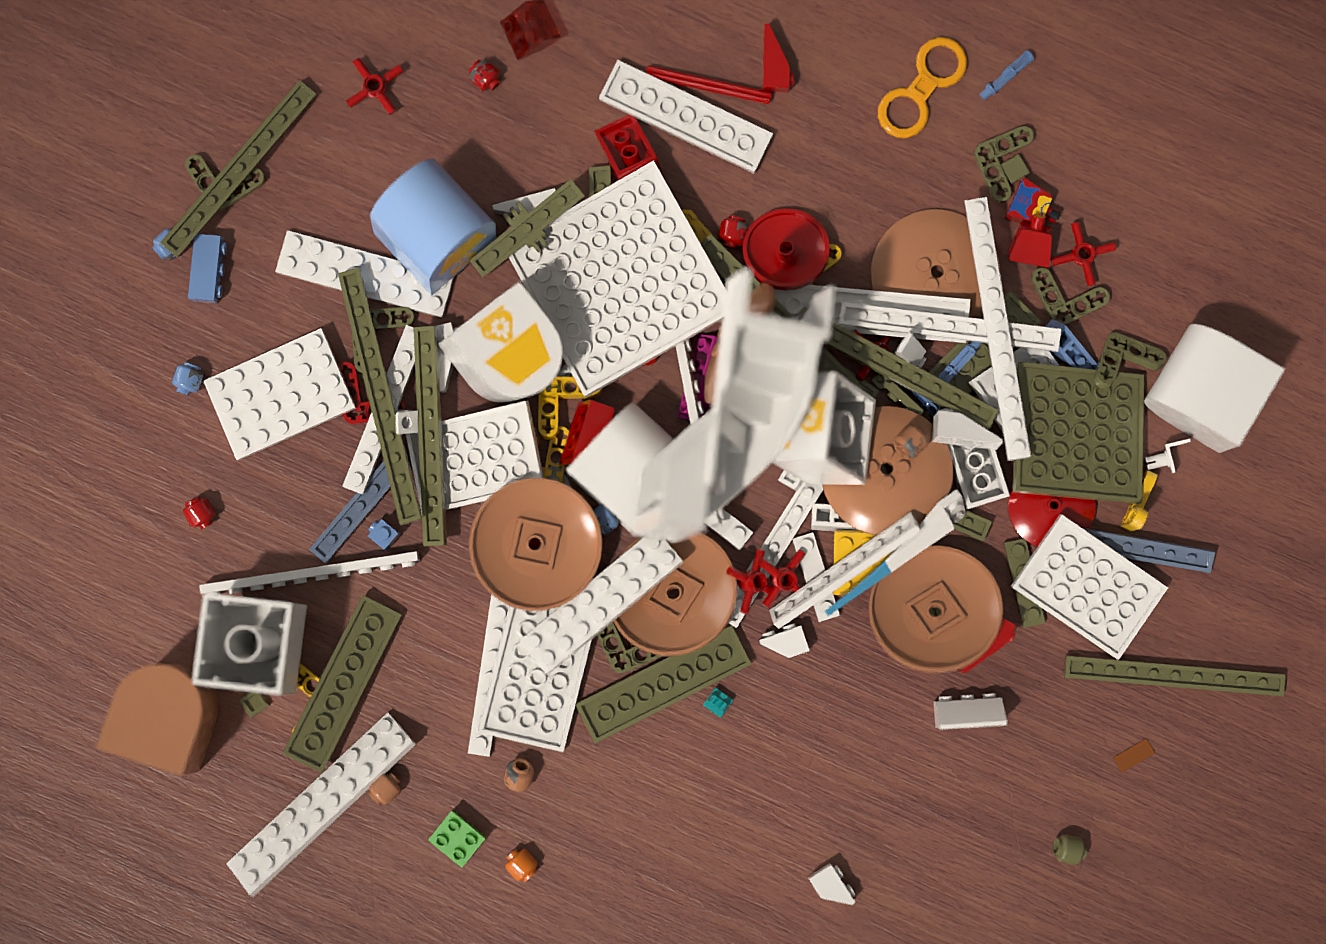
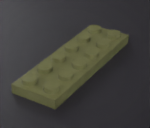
M1011 291L1004 297L1008 323L1037 326L1041 322ZM972 341L957 343L928 373L937 377L965 345L970 344ZM982 343L977 348L976 354L973 355L948 384L967 394L973 390L969 382L992 367L988 343Z

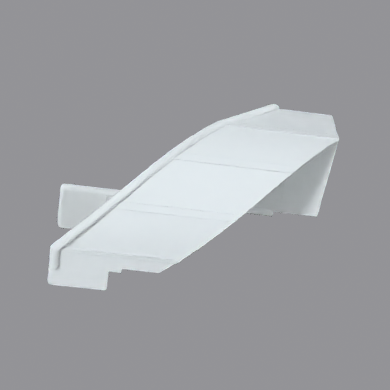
M745 268L728 279L713 409L687 427L639 472L633 535L677 542L703 531L705 520L725 506L774 461L791 438L805 410L808 408L815 385L820 343L829 338L834 293L833 285L813 297L801 321L797 319H787L786 321L779 319L777 315L761 316L747 313L751 270L749 268Z

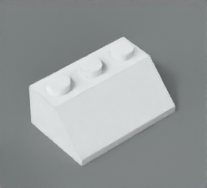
M996 693L982 694L983 698L974 699V695H961V700H952V696L939 697V701H933L935 728L953 729L1007 725L1002 698L996 697Z

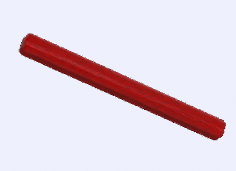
M650 65L646 69V74L664 82L769 104L771 101L772 93Z

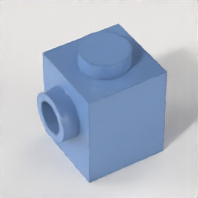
M383 519L380 522L376 520L368 529L370 531L368 537L386 551L401 535Z

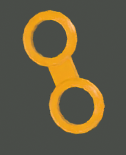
M944 37L928 40L917 54L916 67L919 74L909 88H898L889 91L882 98L878 106V119L881 127L888 134L896 138H909L917 135L924 129L928 121L929 109L926 100L935 88H945L954 85L963 77L967 69V57L964 49L956 41ZM947 47L956 54L958 68L952 76L937 78L928 72L925 65V57L931 49ZM907 97L918 105L920 116L918 122L913 127L899 129L889 122L886 115L887 107L894 99Z

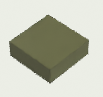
M1019 154L1001 164L1009 184L1030 173Z
M251 691L238 700L250 718H253L270 706L263 694L256 691Z

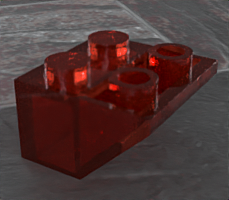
M544 0L525 1L500 21L517 60L539 52L561 38Z

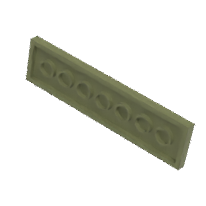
M364 595L361 596L282 752L283 755L320 773L323 772L402 614Z
M731 625L723 629L712 642L703 648L684 655L670 656L575 705L594 743H597L751 665V662Z

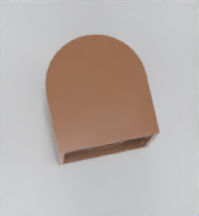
M184 664L149 665L133 671L124 678L115 691L96 749L179 776L200 771L219 711L218 697L214 686L192 684L194 667Z

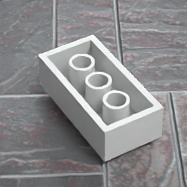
M947 444L953 463V476L958 492L962 496L965 510L1010 496L995 450Z

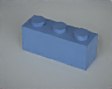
M197 234L194 238L188 298L191 301L218 303V299L222 297L223 286L220 285V279L225 273V264L222 263L223 255H226L227 243L224 242L221 236Z

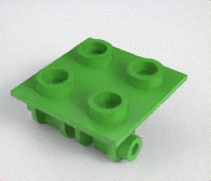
M451 810L428 841L462 868L486 837L483 836V832L480 833L476 828H473L474 825H470L468 820L465 821L458 815V812L455 813Z

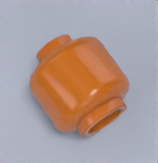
M515 849L506 857L509 861L505 864V868L516 881L523 880L526 882L538 871L536 869L538 862L527 849L520 851Z

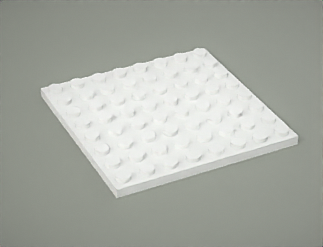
M654 160L570 208L543 229L546 233L544 239L549 245L544 247L540 241L537 242L542 249L539 253L533 246L529 249L525 244L509 257L527 292L555 327L561 340L562 356L584 397L593 394L723 319L726 289Z

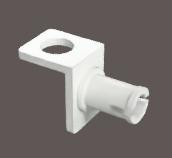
M396 411L397 434L418 433V411Z
M1186 439L1165 444L1164 453L1145 457L1146 463L1156 462L1148 464V470L1168 466L1171 473H1176L1169 447L1189 443L1191 440Z

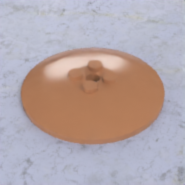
M931 209L912 213L897 221L883 235L875 249L871 263L873 291L970 299L969 318L982 319L983 311L967 217L948 210ZM997 255V261H998V267H999V273H1000V263H999V258H998V255ZM935 266L940 267L943 272L940 278L933 277L931 275V268Z
M762 283L749 293L747 313L761 316L772 314L775 300L774 287L768 283ZM722 326L711 352L705 375L704 398L711 405H714Z
M890 406L875 407L866 483L822 485L825 496L836 514L853 528L875 536L910 512L915 516L920 525L936 504L949 495L953 480L951 453L947 444L932 442L933 424L921 415L904 408ZM908 425L920 426L927 433L928 445L915 458H904L897 452L894 446L896 444L895 437ZM883 464H890L893 467V472L885 475L881 472L880 468Z
M544 478L517 480L495 491L478 510L469 536L471 563L475 574L485 589L499 601L511 607L528 611L553 609L564 605L578 596L592 580L598 568L602 551L600 526L596 515L587 501L567 485ZM534 537L540 540V547L536 550H532L528 546L529 540Z
M700 532L677 542L667 541L684 563L613 621L621 634L637 648L660 656L688 654L712 642L728 624L737 600V579L726 573L727 568L733 567L725 551L713 539ZM639 538L632 542L619 557L633 547ZM672 589H678L680 592L676 599L668 597Z
M946 546L927 547L875 583L869 598L870 623L879 644L892 658L901 664L923 672H950L973 663L993 644L1002 621L1003 604L1001 593L992 574L973 556ZM936 607L942 613L938 617H933L929 614L930 609Z

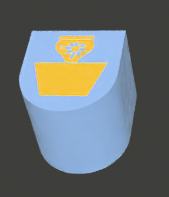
M435 159L424 160L399 177L379 198L370 215L375 236L431 296L470 263V259L496 239V225L492 219Z

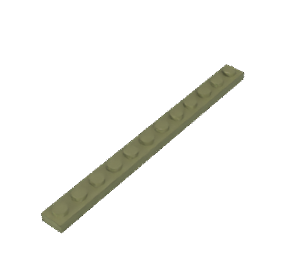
M359 268L338 273L399 523L400 525L420 521L422 516L402 435L396 433V411L361 271Z

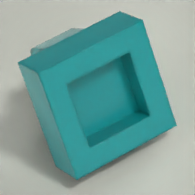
M715 687L703 706L721 718L733 699Z

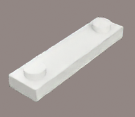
M813 532L792 539L795 551L797 552L799 549L806 554L800 562L806 584L825 572ZM830 593L813 605L818 622L840 616L838 610L829 616L825 613L829 607L836 603L833 593Z

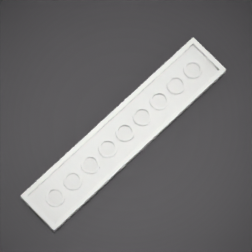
M807 285L800 289L788 291L774 289L775 299L795 319H798L803 308H809L813 297L828 288V286ZM834 287L831 321L839 325L842 302L969 318L970 299ZM840 325L851 332L856 329L860 334L903 338L907 335V333ZM913 334L916 339L966 343V340Z
M386 713L226 863L249 895L254 897L362 796L372 783L382 774H385L416 745L390 713Z

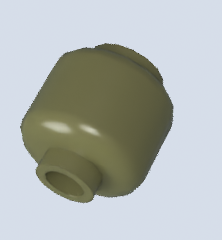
M1062 834L1053 843V855L1056 856L1059 862L1077 865L1082 859L1086 858L1087 847L1080 837Z

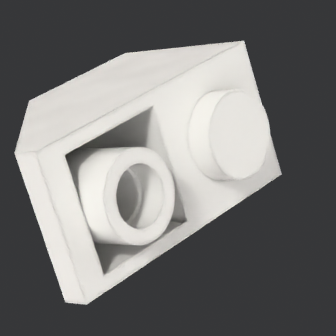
M795 623L782 627L783 632L775 634L774 630L762 634L763 639L759 640L761 645L787 658L810 651L802 627H796Z
M828 863L808 876L821 898L850 905L855 903L852 898L855 896V893L849 884L845 886L841 881V878L844 876L837 865L832 867Z

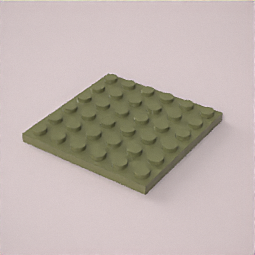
M1018 362L1016 374L1031 457L1014 460L1013 492L1133 504L1142 503L1144 375L1118 372L1111 387L1103 389L1094 382L1096 372L1094 369ZM1105 371L1103 374L1104 380H1107L1108 371Z

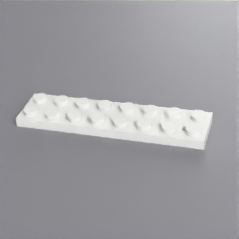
M617 60L599 97L600 101L635 116L751 173H755L773 136V133L619 60Z
M287 230L276 273L342 291L338 273L359 268L367 298L443 318L454 277L431 296L398 260Z
M644 537L590 581L578 596L560 606L519 640V642L548 676L684 562L665 540Z

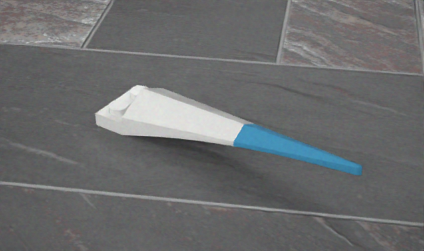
M955 490L939 501L919 525L921 532L900 545L866 579L825 611L827 616L955 529L952 523L959 522L966 514L960 493Z

